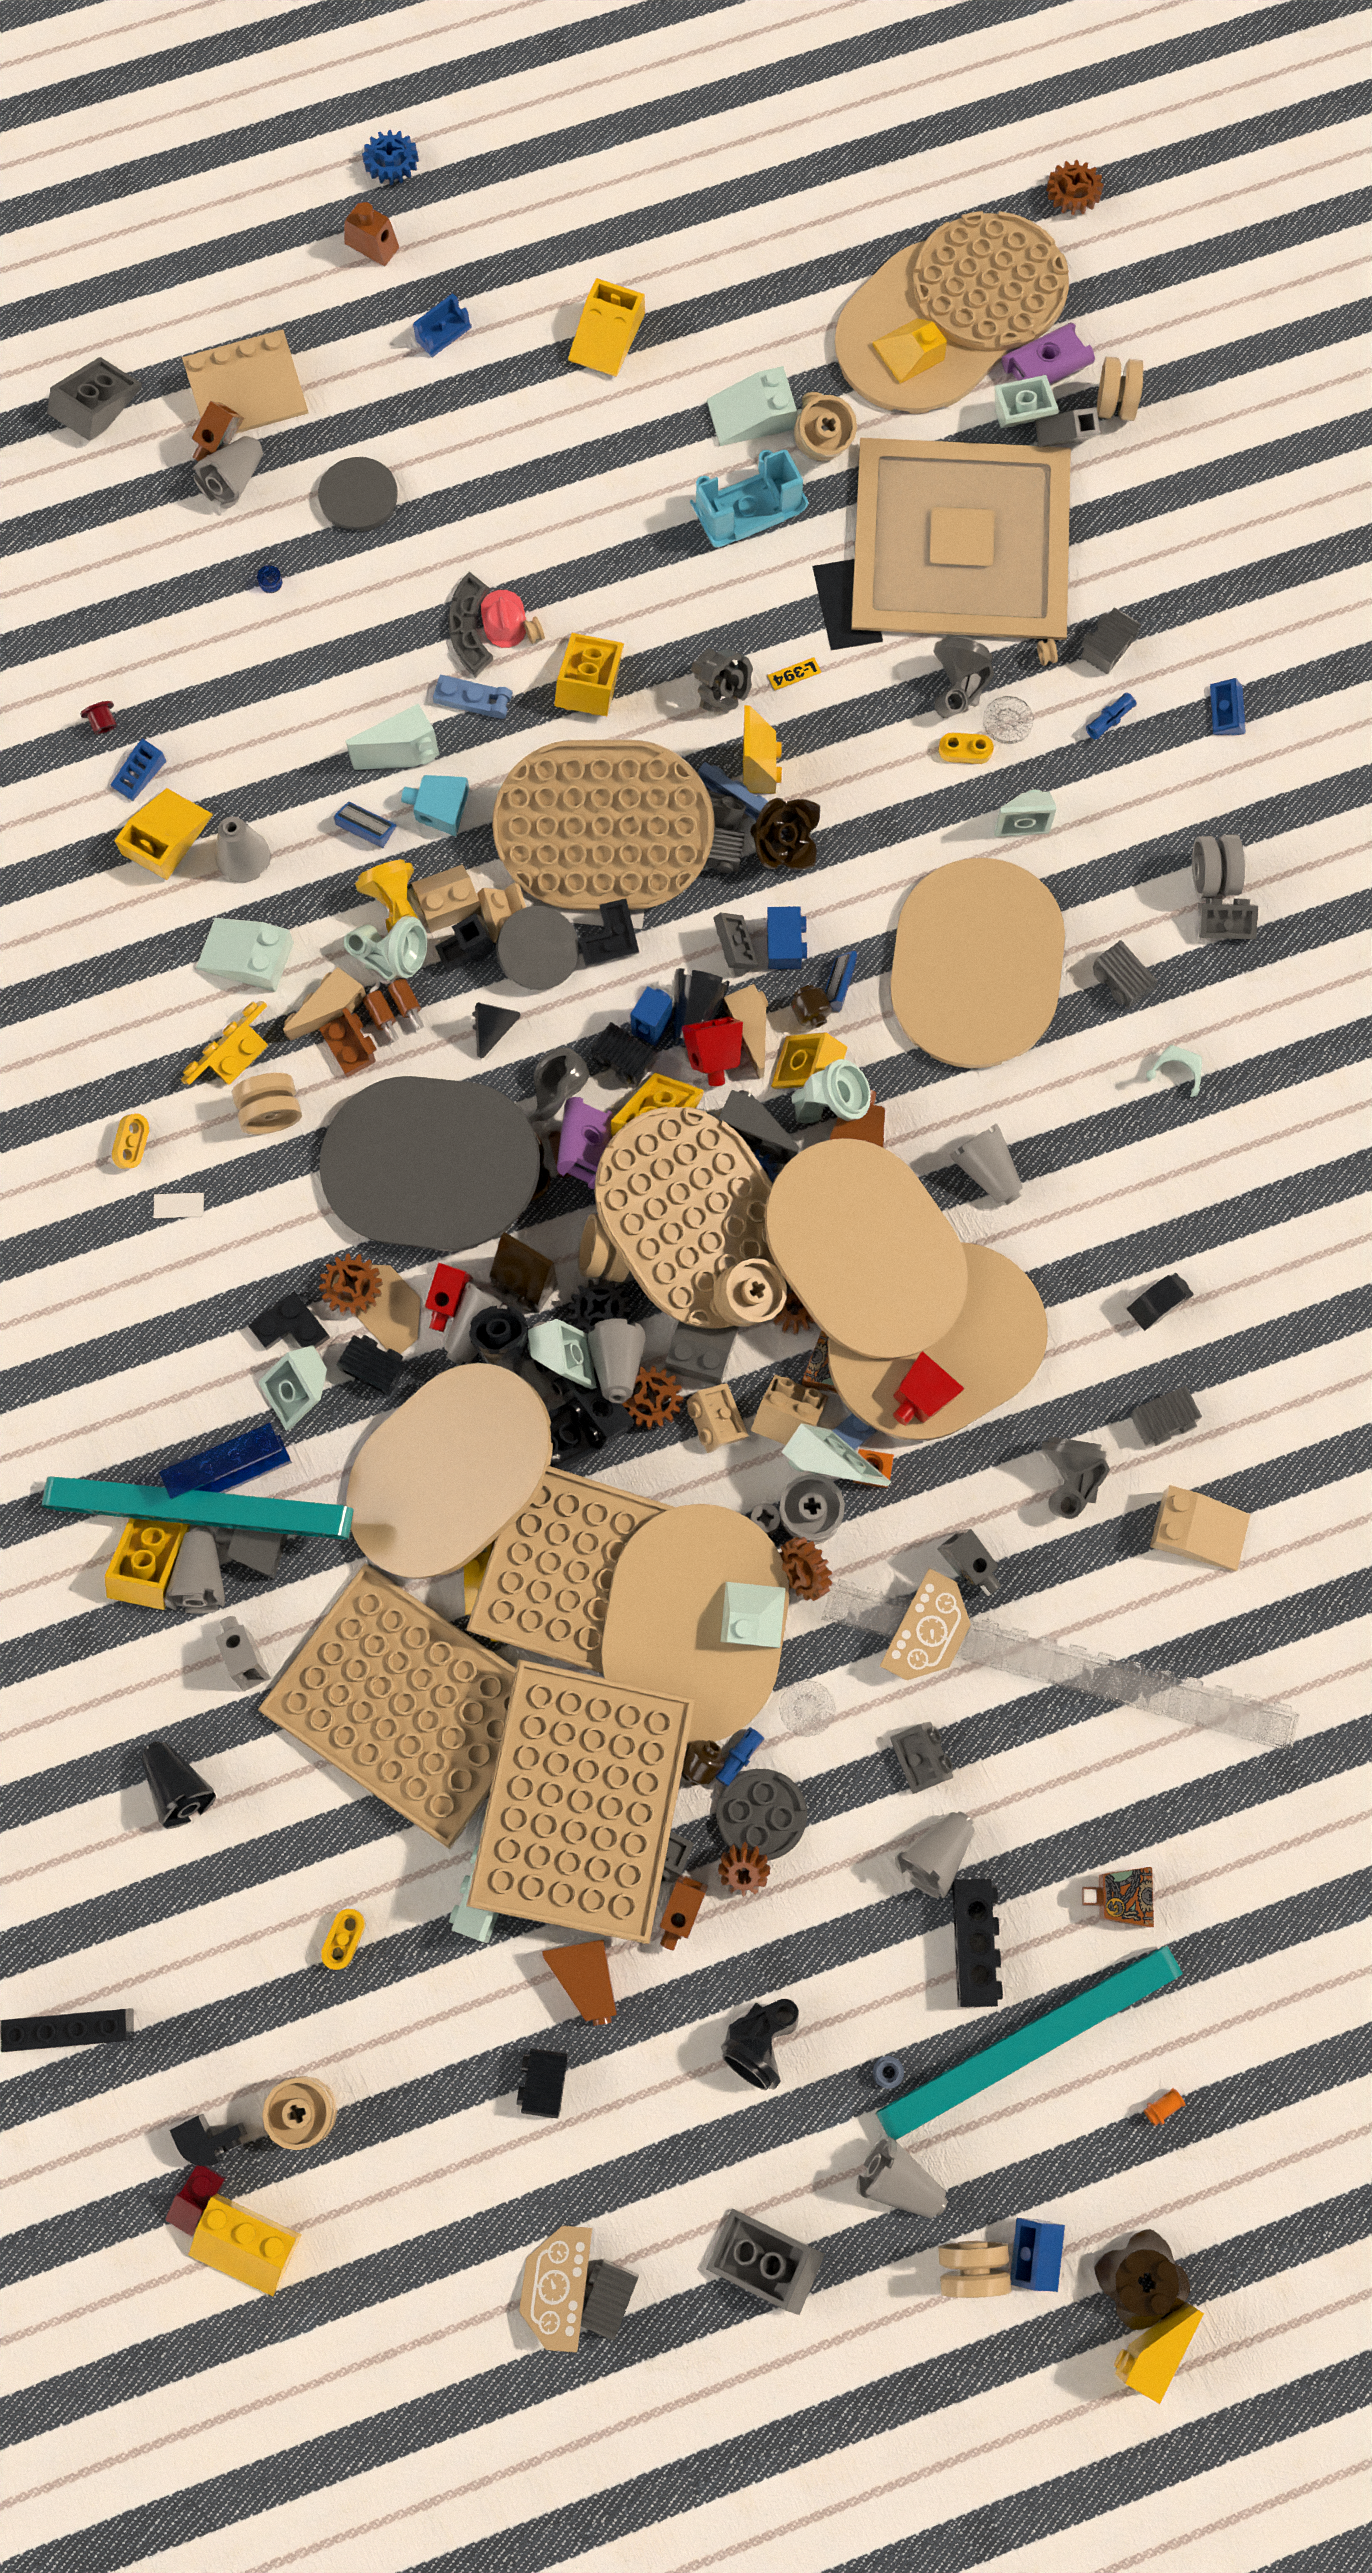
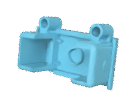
M783 449L775 453L770 450L761 451L758 462L760 474L719 491L717 477L710 479L708 476H701L697 479L696 503L690 500V504L713 547H722L784 522V520L802 513L807 508L808 500L802 491L803 478L787 450Z

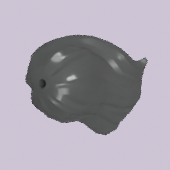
M570 1048L551 1050L538 1063L533 1077L537 1108L530 1116L529 1122L546 1121L553 1117L560 1110L563 1103L581 1091L589 1078L588 1067L583 1058L576 1054L574 1050Z

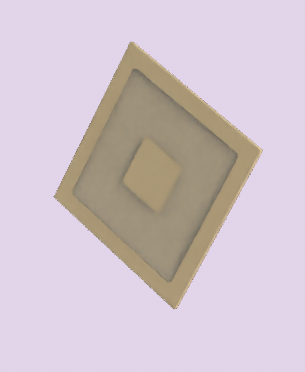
M860 438L851 630L1066 640L1071 448Z

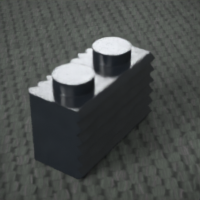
M613 1022L609 1023L591 1047L592 1060L603 1069L611 1068L616 1072L615 1076L627 1085L631 1082L638 1086L657 1061L654 1050L642 1044L641 1041H638Z
M353 1335L340 1359L337 1361L338 1369L390 1397L407 1367L405 1362L402 1361L403 1356L390 1348L386 1352L377 1347L378 1342L366 1335H363L362 1338Z
M530 2048V2054H524L521 2073L527 2074L525 2087L519 2086L516 2105L522 2106V2114L556 2119L560 2117L569 2053Z

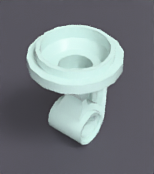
M413 916L402 917L384 939L369 924L347 933L344 937V947L347 952L365 963V969L377 970L388 981L412 977L421 968L427 953L428 941L426 931L421 921Z
M838 1059L827 1065L825 1070L812 1074L806 1081L804 1088L796 1090L792 1095V1103L795 1104L796 1121L799 1123L817 1122L822 1118L821 1115L824 1107H830L838 1117L846 1121H855L863 1117L870 1106V1088L864 1073L854 1063L846 1059Z

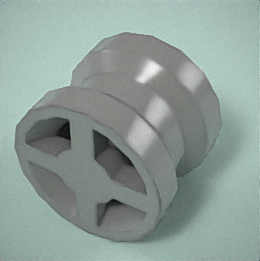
M763 1503L753 1509L750 1520L769 1536L777 1531L780 1523V1514L775 1506Z

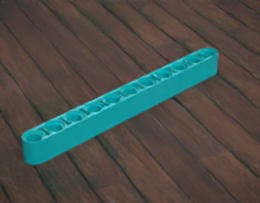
M48 1476L46 1479L41 1504L44 1508L56 1511L338 1540L349 1539L354 1509L351 1507L335 1504Z
M1165 1945L889 2103L875 2114L887 2136L897 2140L1181 1976L1183 1972L1169 1947Z

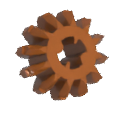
M790 1287V1293H787L784 1306L776 1315L777 1317L773 1320V1324L776 1326L784 1323L782 1332L786 1333L789 1327H793V1334L798 1335L799 1326L807 1332L810 1329L809 1323L816 1322ZM792 1305L797 1306V1310H799L797 1315H792V1310H790Z
M746 1842L742 1844L741 1849H738L733 1844L730 1847V1853L724 1852L721 1856L722 1863L718 1866V1873L722 1875L721 1883L722 1885H730L729 1891L731 1894L738 1889L741 1890L742 1897L746 1895L747 1890L756 1895L759 1886H766L767 1876L770 1875L771 1868L767 1864L768 1857L766 1854H759L758 1845L750 1850Z

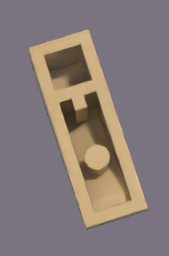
M753 984L725 996L723 1008L728 1017L743 1021L742 1046L760 1079L764 1077L766 1007H768V1001L763 991L758 992Z

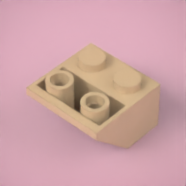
M775 1375L760 1403L751 1431L787 1445L801 1423L817 1426L829 1396L822 1394L817 1389L795 1383L790 1378Z

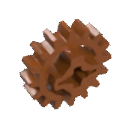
M1078 160L1074 161V165H1070L1068 161H1065L1063 168L1057 165L1055 172L1050 173L1046 191L1049 192L1048 200H1054L1053 207L1062 206V213L1069 209L1072 215H1075L1076 210H1080L1082 214H1085L1086 207L1093 210L1095 203L1100 202L1104 186L1101 183L1102 175H1096L1097 168L1088 169V162L1081 166Z
M346 1254L345 1261L335 1257L336 1265L333 1267L327 1264L326 1269L329 1273L320 1275L321 1280L325 1282L319 1285L320 1291L325 1293L322 1296L324 1303L331 1301L329 1305L331 1311L339 1307L341 1316H344L348 1310L351 1311L353 1317H356L357 1310L359 1309L366 1314V1306L368 1304L374 1307L377 1305L373 1297H381L382 1295L381 1290L376 1288L383 1285L382 1279L376 1278L380 1274L379 1269H371L373 1264L370 1259L363 1263L360 1254L357 1255L355 1260L351 1259L350 1254ZM350 1268H355V1269H359L360 1271L357 1272V1271H353V1270H349V1269H350ZM339 1274L338 1282L333 1284L335 1277ZM345 1277H348L349 1281L355 1284L356 1294L353 1289L347 1286ZM370 1283V1288L367 1294L363 1296L364 1288L369 1286ZM348 1299L352 1300L353 1302H344L342 1300Z
M652 1365L650 1372H646L644 1367H640V1375L636 1377L633 1392L640 1383L642 1388L639 1394L634 1395V1397L631 1396L622 1404L626 1410H630L628 1413L632 1418H637V1427H640L645 1422L647 1423L648 1430H651L653 1423H657L661 1429L663 1428V1420L666 1419L672 1423L673 1417L671 1414H680V1408L676 1404L683 1403V1397L676 1394L682 1391L681 1385H673L676 1381V1376L673 1375L667 1378V1369L665 1368L660 1373H657L654 1365ZM652 1380L660 1381V1382H662L664 1385H663V1386H659V1385L653 1383ZM647 1387L650 1393L652 1392L653 1396H656V1408L647 1399ZM671 1398L668 1408L662 1412L661 1407L663 1403ZM638 1410L648 1411L651 1413V1416L644 1415Z
M795 1537L780 1547L782 1552L779 1554L783 1560L782 1570L786 1572L787 1578L790 1581L789 1588L795 1589L798 1597L803 1594L805 1601L810 1599L815 1601L830 1592L829 1586L833 1582L828 1576L832 1575V1571L826 1567L829 1562L827 1559H822V1550L816 1549L813 1541L807 1543L806 1537L800 1539Z

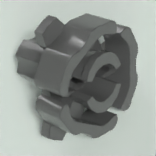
M709 647L692 664L691 671L694 673V678L702 682V685L698 688V693L701 697L699 707L710 711L713 706L723 711H730L736 709L739 705L738 701L731 698V696H735L742 701L746 700L752 688L751 675L753 672V666L748 657L729 648L716 653ZM733 660H737L738 664L735 665Z

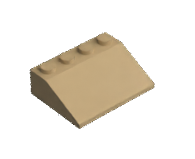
M283 329L182 357L200 418H202L210 401L223 403L244 417L242 424L235 434L309 413ZM213 432L211 434V440H214Z

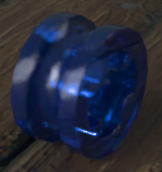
M267 565L260 568L257 573V580L262 591L275 593L282 587L283 581L277 567ZM271 576L274 581L269 583L266 577Z

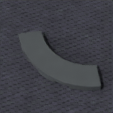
M468 572L459 583L452 597L453 601L450 607L448 625L451 642L457 657L467 671L476 678L494 660L493 655L482 644L476 630L478 609L490 591L486 584L471 572Z

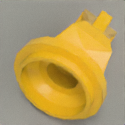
M401 859L375 866L361 873L358 876L359 880L355 883L359 893L376 898L389 909V918L385 920L388 933L397 921L404 916H413L418 919L407 900V883L414 873L412 863H405V860Z

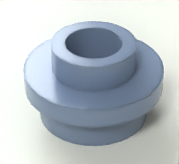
M884 2056L875 2062L873 2077L879 2086L886 2089L895 2088L903 2080L904 2069L898 2059ZM891 2066L893 2068L894 2074L891 2078L883 2076L882 2070L884 2067Z

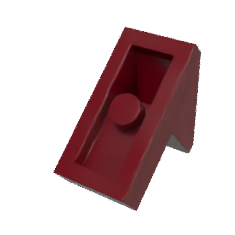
M196 2165L182 2191L174 2197L165 2220L192 2237L210 2198L218 2194L227 2178L207 2166Z

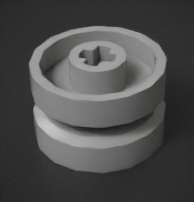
M1237 834L1222 835L1218 842L1213 836H1200L1195 839L1192 852V873L1195 891L1199 898H1213L1219 890L1225 897L1239 896L1242 893L1245 879V860L1243 845L1240 836Z
M808 1474L796 1478L787 1485L780 1499L779 1514L782 1529L791 1539L806 1537L807 1543L813 1541L815 1545L826 1542L836 1534L844 1517L845 1502L841 1491L833 1481L821 1475ZM814 1507L816 1509V1513L814 1515H811L810 1511L806 1508Z

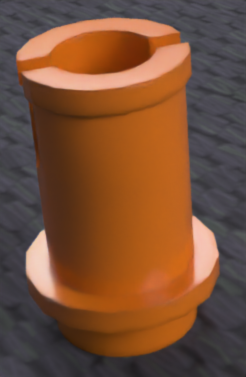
M1172 2088L1153 2104L1147 2103V2108L1143 2111L1153 2126L1163 2125L1165 2123L1164 2119L1186 2104L1178 2091Z

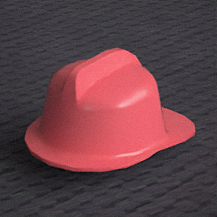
M497 590L488 594L481 604V615L487 638L492 644L501 648H510L518 645L526 634L523 624L526 617L520 597L508 590Z

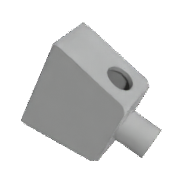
M235 1616L222 1619L219 1622L222 1634L216 1637V1641L230 1677L244 1692L271 1679L252 1634L244 1625L238 1624Z

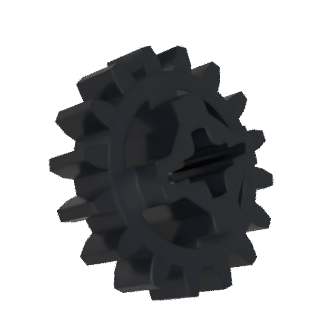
M600 1278L597 1285H594V1282L589 1279V1287L587 1288L579 1285L578 1290L580 1294L571 1295V1300L575 1304L568 1305V1310L574 1313L569 1316L570 1322H578L575 1328L579 1330L584 1329V1332L587 1334L589 1330L593 1331L595 1329L593 1325L607 1319H615L612 1309L616 1307L617 1303L619 1305V1312L616 1319H626L624 1316L631 1315V1309L624 1307L630 1303L629 1297L622 1298L624 1289L621 1287L615 1290V1281H611L608 1286L604 1285L603 1278ZM594 1293H606V1294H605V1295H595ZM584 1301L586 1303L587 1310L583 1313L584 1315L581 1317L580 1309ZM594 1307H604L605 1313L602 1314L599 1311L595 1313Z

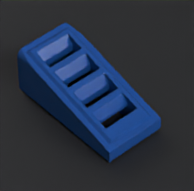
M142 738L110 784L111 787L133 802L167 762L163 752ZM148 755V756H150L152 759L149 760V759H147L145 756ZM142 763L146 768L143 770L137 765ZM131 772H135L140 777L136 779L131 775ZM125 779L134 785L132 789L123 783Z

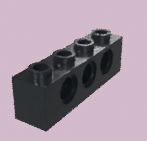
M534 1359L537 1370L541 1374H545L551 1382L554 1393L563 1398L568 1405L572 1417L581 1422L590 1441L596 1443L600 1449L630 1430L635 1422L621 1403H612L604 1398L594 1366L597 1388L590 1389L559 1375ZM576 1387L584 1389L586 1394L579 1393ZM592 1410L600 1411L604 1417L596 1416Z
M954 1879L952 1882L957 2007L998 2006V2000L1003 1998L1002 1981L996 1978V1968H1001L1000 1949H995L994 1936H999V1918L993 1917V1904H998L997 1885H992V1879ZM972 1902H978L983 1906L984 1914L979 1920H974L969 1916L968 1908ZM976 1933L981 1934L985 1939V1947L980 1952L974 1951L970 1946V1938ZM977 1965L983 1966L987 1972V1978L981 1984L975 1983L971 1977L972 1969Z
M133 2008L1 2020V2052L134 2040Z

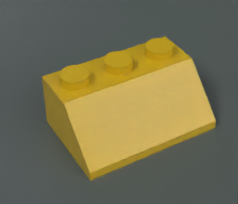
M216 2194L210 2198L200 2219L188 2255L264 2293L274 2296L302 2234Z

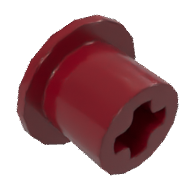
M113 701L98 702L85 708L80 713L82 718H88L95 735L110 732L117 727L111 709L114 707Z

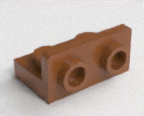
M346 1007L342 1009L343 1016L320 1027L319 1030L345 1076L349 1077L375 1063L376 1059L373 1052L377 1051L370 1036L364 1038L360 1029L364 1027L356 1013L351 1015Z

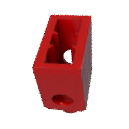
M724 1017L682 1026L692 1069L708 1074L709 1086L724 1085V1070L736 1068L740 1064L743 1021L732 1017Z
M438 1262L425 1303V1308L433 1311L427 1326L428 1328L444 1333L449 1317L454 1319L464 1286L467 1282L472 1283L473 1276L466 1271ZM445 1297H449L448 1304L442 1306V1300Z
M922 1351L914 1360L893 1394L894 1399L901 1404L893 1413V1417L904 1426L914 1416L920 1422L925 1423L956 1399L965 1388Z

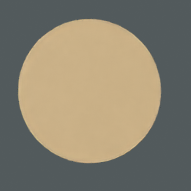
M983 211L964 214L960 219L944 223L928 237L916 259L913 289L921 313L926 320L935 323L944 337L971 349L1003 351L1021 347L1038 339L1054 325L1066 303L1069 290V270L1065 256L1055 245V240L1039 225L1011 213L999 211L998 214H983Z

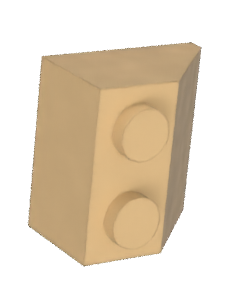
M463 864L411 883L430 933L459 923L475 913L477 915L482 914L480 901Z

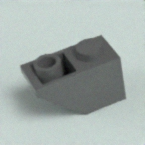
M1097 407L1073 410L1035 420L1039 447L1081 442L1101 435Z

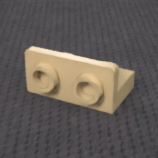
M512 883L505 890L482 888L477 892L493 943H496L505 920L516 911L526 907L518 883Z
M727 1383L699 1390L687 1400L688 1413L695 1422L699 1440L704 1445L707 1453L714 1452L721 1446L742 1441L749 1436Z

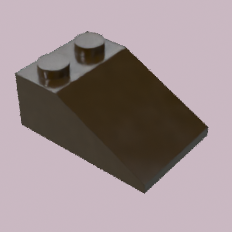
M503 1232L489 1274L493 1284L492 1288L503 1296L510 1294L517 1298L516 1303L528 1311H531L533 1308L540 1312L558 1285L554 1262L508 1233Z

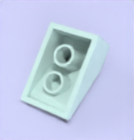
M784 366L759 371L707 398L708 408L720 446L794 430L797 409Z
M419 703L345 740L351 763L355 770L416 767L420 764L430 763L439 755L434 729Z
M215 918L196 968L276 992L294 941L288 929L268 923Z
M801 1423L782 1451L790 1459L788 1462L790 1466L799 1472H804L805 1470L815 1475L820 1473L883 1486H889L891 1483L888 1478L831 1429Z

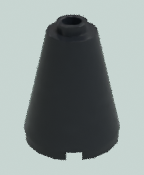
M679 968L676 969L674 975V1039L679 1041V1046L686 1048L682 1026L713 1020L729 989L730 981L727 980L722 983V977L698 970H692L691 975L684 974L685 969Z
M496 1305L481 1310L472 1318L470 1323L469 1337L471 1343L485 1364L503 1367L520 1376L528 1334L526 1318L521 1311L512 1306H507V1309H498Z
M156 1741L144 1749L145 1753L142 1755L141 1760L158 1820L164 1828L173 1829L191 1822L189 1816L197 1811L201 1816L213 1805L216 1799L214 1789L167 1742L160 1743Z

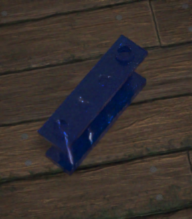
M267 1423L164 1469L159 1473L172 1500L192 1490L226 1493L291 1464L292 1460L280 1434L276 1436L271 1423Z

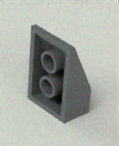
M98 357L50 387L47 414L90 441L107 430L141 389L142 383L102 357Z
M731 1090L718 1118L719 1121H724L744 1139L752 1152L755 1153L759 1149L761 1156L769 1154L771 1160L786 1165L793 1157L799 1154L800 1147L751 1093L744 1090H739V1092Z
M679 1321L665 1361V1369L713 1385H721L740 1326L711 1329L695 1327Z
M732 2208L706 2270L785 2311L800 2316L825 2253Z

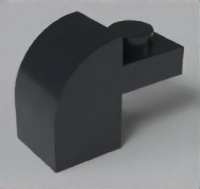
M475 913L453 925L452 928L455 935L435 946L445 969L450 973L471 960L478 962L493 949L494 943L483 920Z
M1174 1273L1158 1281L1126 1309L1141 1328L1146 1331L1159 1323L1172 1310L1187 1302L1194 1296V1293L1189 1289L1187 1282L1180 1278L1177 1273Z
M204 2114L198 2115L169 2130L181 2156L188 2162L198 2166H211L224 2161L219 2148L222 2147L225 2153L242 2144L240 2137L247 2134L241 2122L213 2136Z

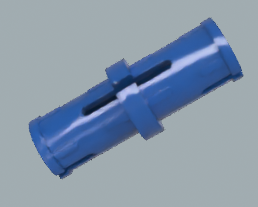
M1126 692L1111 706L1104 707L1101 711L1102 714L1086 726L1088 735L1096 740L1111 726H1117L1121 722V718L1137 705L1134 697Z
M749 1727L735 1747H731L728 1750L729 1755L725 1759L724 1767L715 1778L723 1785L729 1787L743 1766L747 1767L750 1763L749 1758L765 1738L755 1729Z

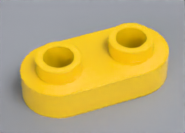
M952 732L945 734L941 738L938 751L941 758L948 762L983 764L992 757L994 745L992 740L986 735ZM949 743H956L957 747H951ZM981 744V745H983L985 748H984V749H978V748L976 747V745Z
M138 1113L124 1116L119 1122L112 1149V1160L121 1169L135 1168L141 1163L149 1134V1123L143 1115ZM130 1125L133 1127L132 1133L129 1130ZM123 1151H124L125 1154H126V1158H125V1159L123 1158Z
M344 1909L336 1915L321 1950L322 1961L328 1968L340 1970L351 1963L366 1927V1921L361 1912L355 1909ZM350 1918L356 1922L355 1928L351 1931L345 1927L346 1921ZM336 1948L343 1950V1957L340 1960H336L333 1957V1951Z

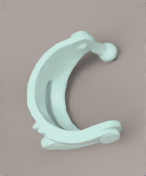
M1169 1045L1159 1057L1153 1069L1147 1071L1146 1078H1148V1081L1154 1079L1157 1068L1167 1061L1182 1062L1190 1068L1195 1079V1085L1191 1090L1190 1097H1197L1200 1090L1202 1057L1180 1047Z

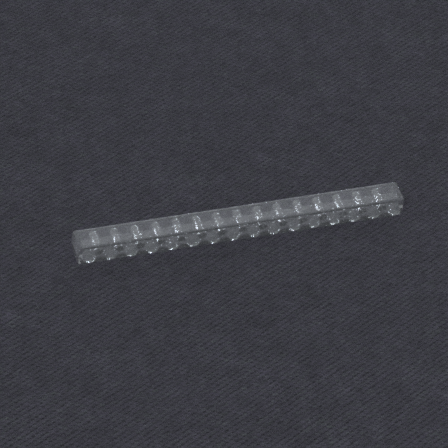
M838 1579V1582H833L830 1586V1592H828L821 1620L893 1640L913 1599L901 1595H896L895 1599L883 1596L884 1591L867 1587L865 1591L855 1588L854 1582ZM983 1619L982 1623L970 1620L971 1625L955 1655L959 1659L1284 1751L1293 1748L1300 1713L1292 1711L1291 1705L1281 1702H1274V1705L1263 1703L1262 1697L1246 1693L1244 1697L1233 1694V1689L1225 1686L1216 1685L1215 1689L1203 1686L1204 1681L1192 1677H1186V1680L1174 1678L1175 1673L1164 1669H1157L1156 1672L1145 1669V1664L1128 1660L1127 1664L1117 1662L1116 1656L1108 1653L1099 1652L1098 1656L1086 1653L1087 1648L1075 1644H1069V1648L1057 1645L1058 1640L1047 1636H1040L1039 1640L1029 1637V1632L1022 1629L1011 1628V1631L1000 1629V1624L994 1621Z

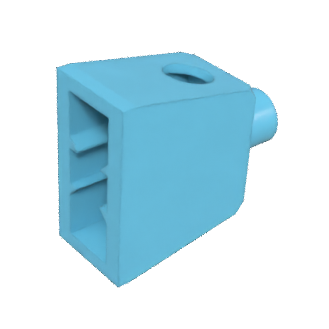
M424 775L419 789L404 787L401 802L414 805L413 811L418 822L457 836L470 790L468 779L466 777Z

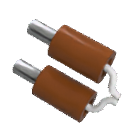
M382 977L375 980L376 985L363 998V1003L376 1028L384 1030L391 1043L399 1039L393 1027L396 1019L382 992L375 991L379 988L381 982L383 984H390L388 991L402 1017L410 1018L415 1030L422 1029L424 1024L418 1015L421 1006L407 980L388 981Z

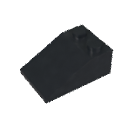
M567 1403L548 1412L551 1421V1443L553 1444L551 1467L569 1472L607 1447L605 1446L600 1449L596 1443L590 1441L584 1426L570 1414Z

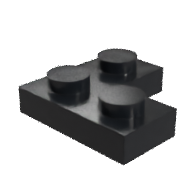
M626 898L600 904L599 909L605 932L579 938L585 967L640 953Z
M295 1291L248 1326L266 1350L270 1349L288 1334L294 1337L301 1348L313 1345L316 1349L330 1338L329 1334Z

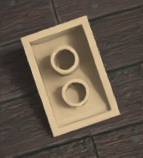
M1169 1485L1163 1492L1150 1547L1237 1571L1251 1514L1200 1493Z

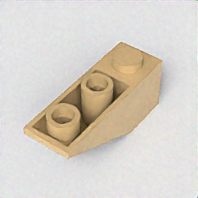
M336 967L333 972H328L323 977L321 986L315 993L308 994L300 1010L296 1014H291L285 1021L283 1030L287 1039L291 1041L318 1030L320 1027L343 1016L342 1009L346 1007L351 1014L366 996L363 985L339 967Z

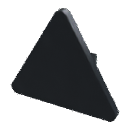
M480 1002L476 1003L475 1011L472 1012V1016L475 1017V1024L472 1027L476 1031L477 1056L482 1059L520 1018V1012Z

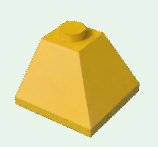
M916 318L873 341L872 345L901 384L944 361L947 340L933 321Z
M826 1032L786 1036L771 1087L774 1089L804 1087L812 1074L825 1070L826 1066L835 1060L845 1059L848 1047Z

